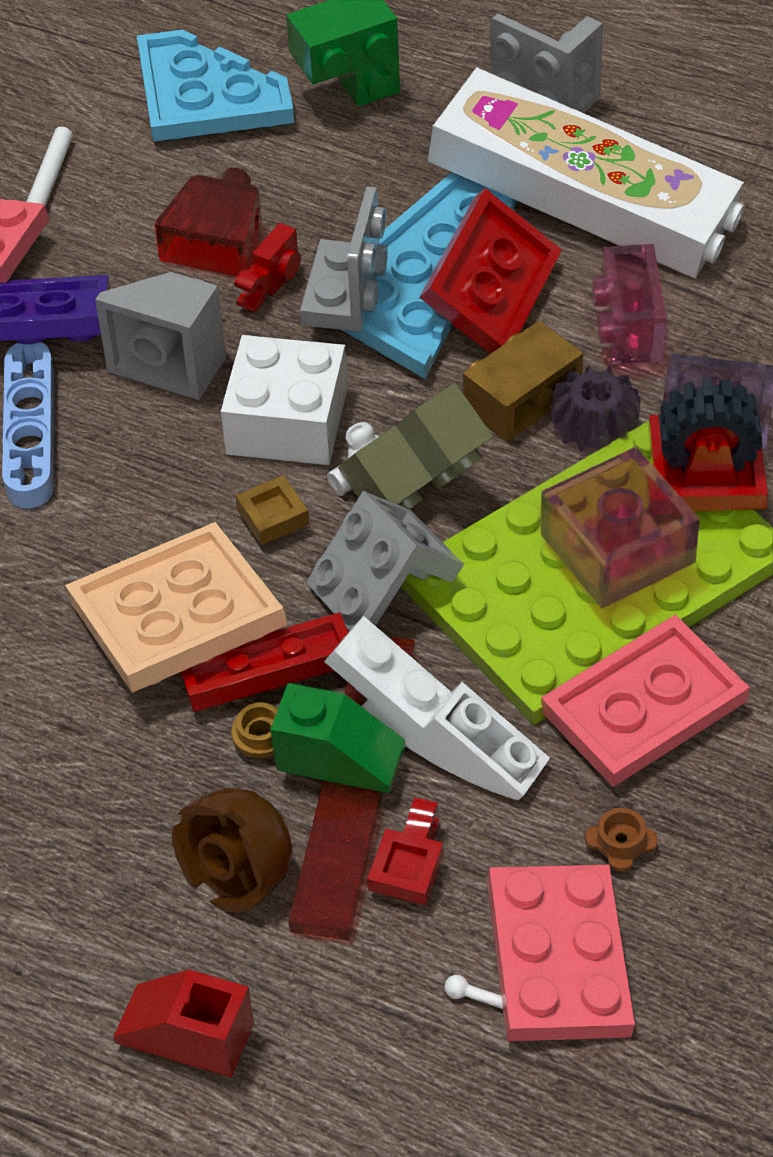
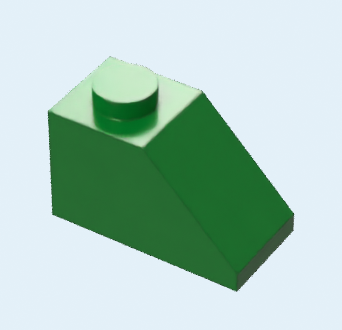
M292 683L287 684L270 728L277 771L389 794L406 747L405 739L347 695Z

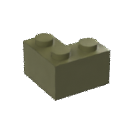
M453 383L413 410L396 426L354 453L338 469L358 498L365 491L411 509L423 500L418 491L432 482L435 488L439 490L483 458L477 448L493 436L457 384Z

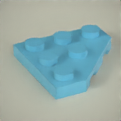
M185 30L137 35L153 142L294 123V111L287 77L274 71H270L265 75L250 68L248 59L220 46L215 51L198 44L196 35Z

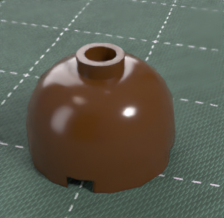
M242 788L216 790L197 798L178 813V815H182L181 822L172 828L171 836L176 859L185 877L194 888L203 882L221 895L209 901L217 908L233 913L249 911L265 900L286 877L293 852L288 827L281 813L270 802L254 791Z

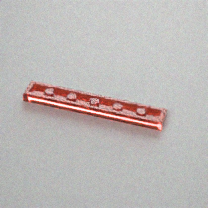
M389 637L414 659L416 653L415 640ZM347 682L345 695L362 707L367 698ZM323 780L289 917L290 932L350 941L384 792Z

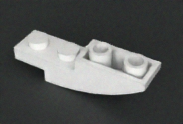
M364 616L353 626L324 661L367 698L362 707L405 739L406 747L463 780L491 792L519 800L524 796L550 759L549 756L467 685L461 682L451 692Z

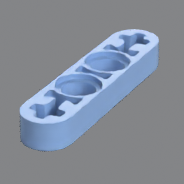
M42 342L35 344L16 343L9 348L4 359L2 477L8 500L19 508L27 509L39 507L46 503L54 490V368L50 350ZM33 363L34 378H25L24 370L26 369V364ZM34 397L42 400L41 404L33 409L26 410L16 407L17 403L25 398ZM26 436H37L42 439L38 445L28 449L15 445L19 439ZM24 468L33 469L34 477L29 485H24Z

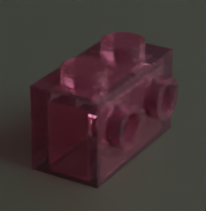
M654 244L602 247L601 276L592 277L594 307H603L604 313H598L599 343L609 344L612 365L663 361L666 312Z

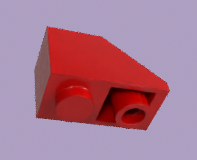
M190 969L137 984L113 1036L114 1043L232 1078L254 1026L249 987Z

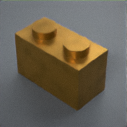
M539 320L522 333H516L511 336L503 346L484 359H478L472 363L463 373V394L485 426L505 442H508L582 389L583 352Z

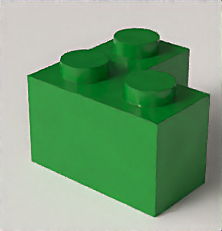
M328 0L286 14L289 53L312 85L337 77L358 107L400 92L397 17L384 0Z

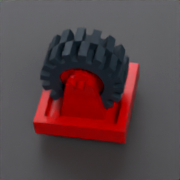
M712 378L702 379V387L695 388L691 381L683 384L684 394H681L676 389L668 394L669 402L663 400L660 406L661 413L659 415H649L648 433L655 512L766 509L768 491L762 450V432L759 408L753 393L747 395L746 387L738 384L732 390L731 380L721 379L719 386H712Z

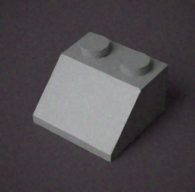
M168 272L100 292L95 301L107 372L200 400L226 360L218 286L201 279Z

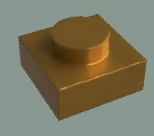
M284 475L235 495L238 512L261 545L310 524L307 507Z

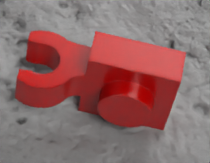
M415 797L403 832L385 828L367 878L368 891L427 905L444 856L443 842L434 840L439 825V818L435 817L438 802Z

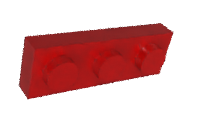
M338 612L270 632L257 640H252L222 653L207 662L181 671L180 674L193 712L267 690H273L288 683H295L333 672L334 670L324 661L348 634L341 613Z

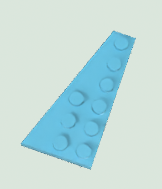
M451 172L385 228L380 244L388 246V260L385 275H377L375 279L379 285L375 312L367 311L362 332L342 331L426 379L453 324L421 300L419 296L476 195L486 188L512 210L517 200Z

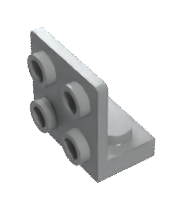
M496 14L490 20L491 74L582 113H585L600 99L603 23L586 16L572 30L566 31L560 40L557 41L501 14Z
M366 186L351 242L320 239L300 309L301 325L362 332L367 311L375 312L379 292L378 281H375L377 275H385L388 260V246L380 244V239L383 238L385 232L386 208L378 207L377 187Z
M363 491L351 511L345 516L343 524L323 556L317 561L313 572L308 578V585L334 614L341 613L344 623L350 631L363 616L376 626L409 572L423 580H427L431 574L453 583L464 563L410 509Z

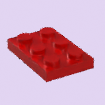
M484 188L474 197L419 298L491 354L503 346L511 336L520 333L562 249L488 189Z

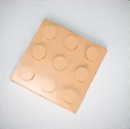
M216 522L65 585L70 603L132 693L147 686L157 684L167 677L197 664L207 662L222 653L252 640H257L287 625L283 606Z

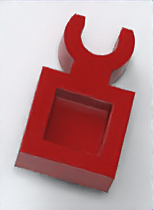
M278 223L252 253L253 265L250 269L242 270L234 281L235 287L244 290L236 300V305L255 312L262 305L266 294L274 296L286 280H291L296 275L301 263V255L298 252L295 228Z

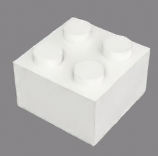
M242 335L221 409L226 455L330 465L348 389L345 345Z

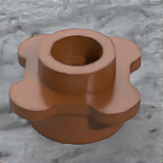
M615 808L607 811L600 818L598 826L590 827L585 834L586 845L590 849L599 850L608 858L610 868L621 872L629 870L632 867L633 860L643 852L649 853L654 851L658 840L653 830L646 829L642 816L628 808ZM616 838H626L627 841L620 843L616 841Z

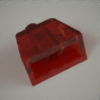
M232 167L224 172L221 179L203 175L190 177L154 224L159 261L238 276L244 269H250L253 264L252 253L257 247L262 222L259 189L251 185L250 176L244 170Z

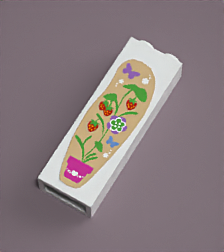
M477 67L433 125L428 162L694 279L706 261L712 264L715 263L725 242L726 236L723 233L725 230L731 233L734 232L744 211L745 205L738 202L744 182Z

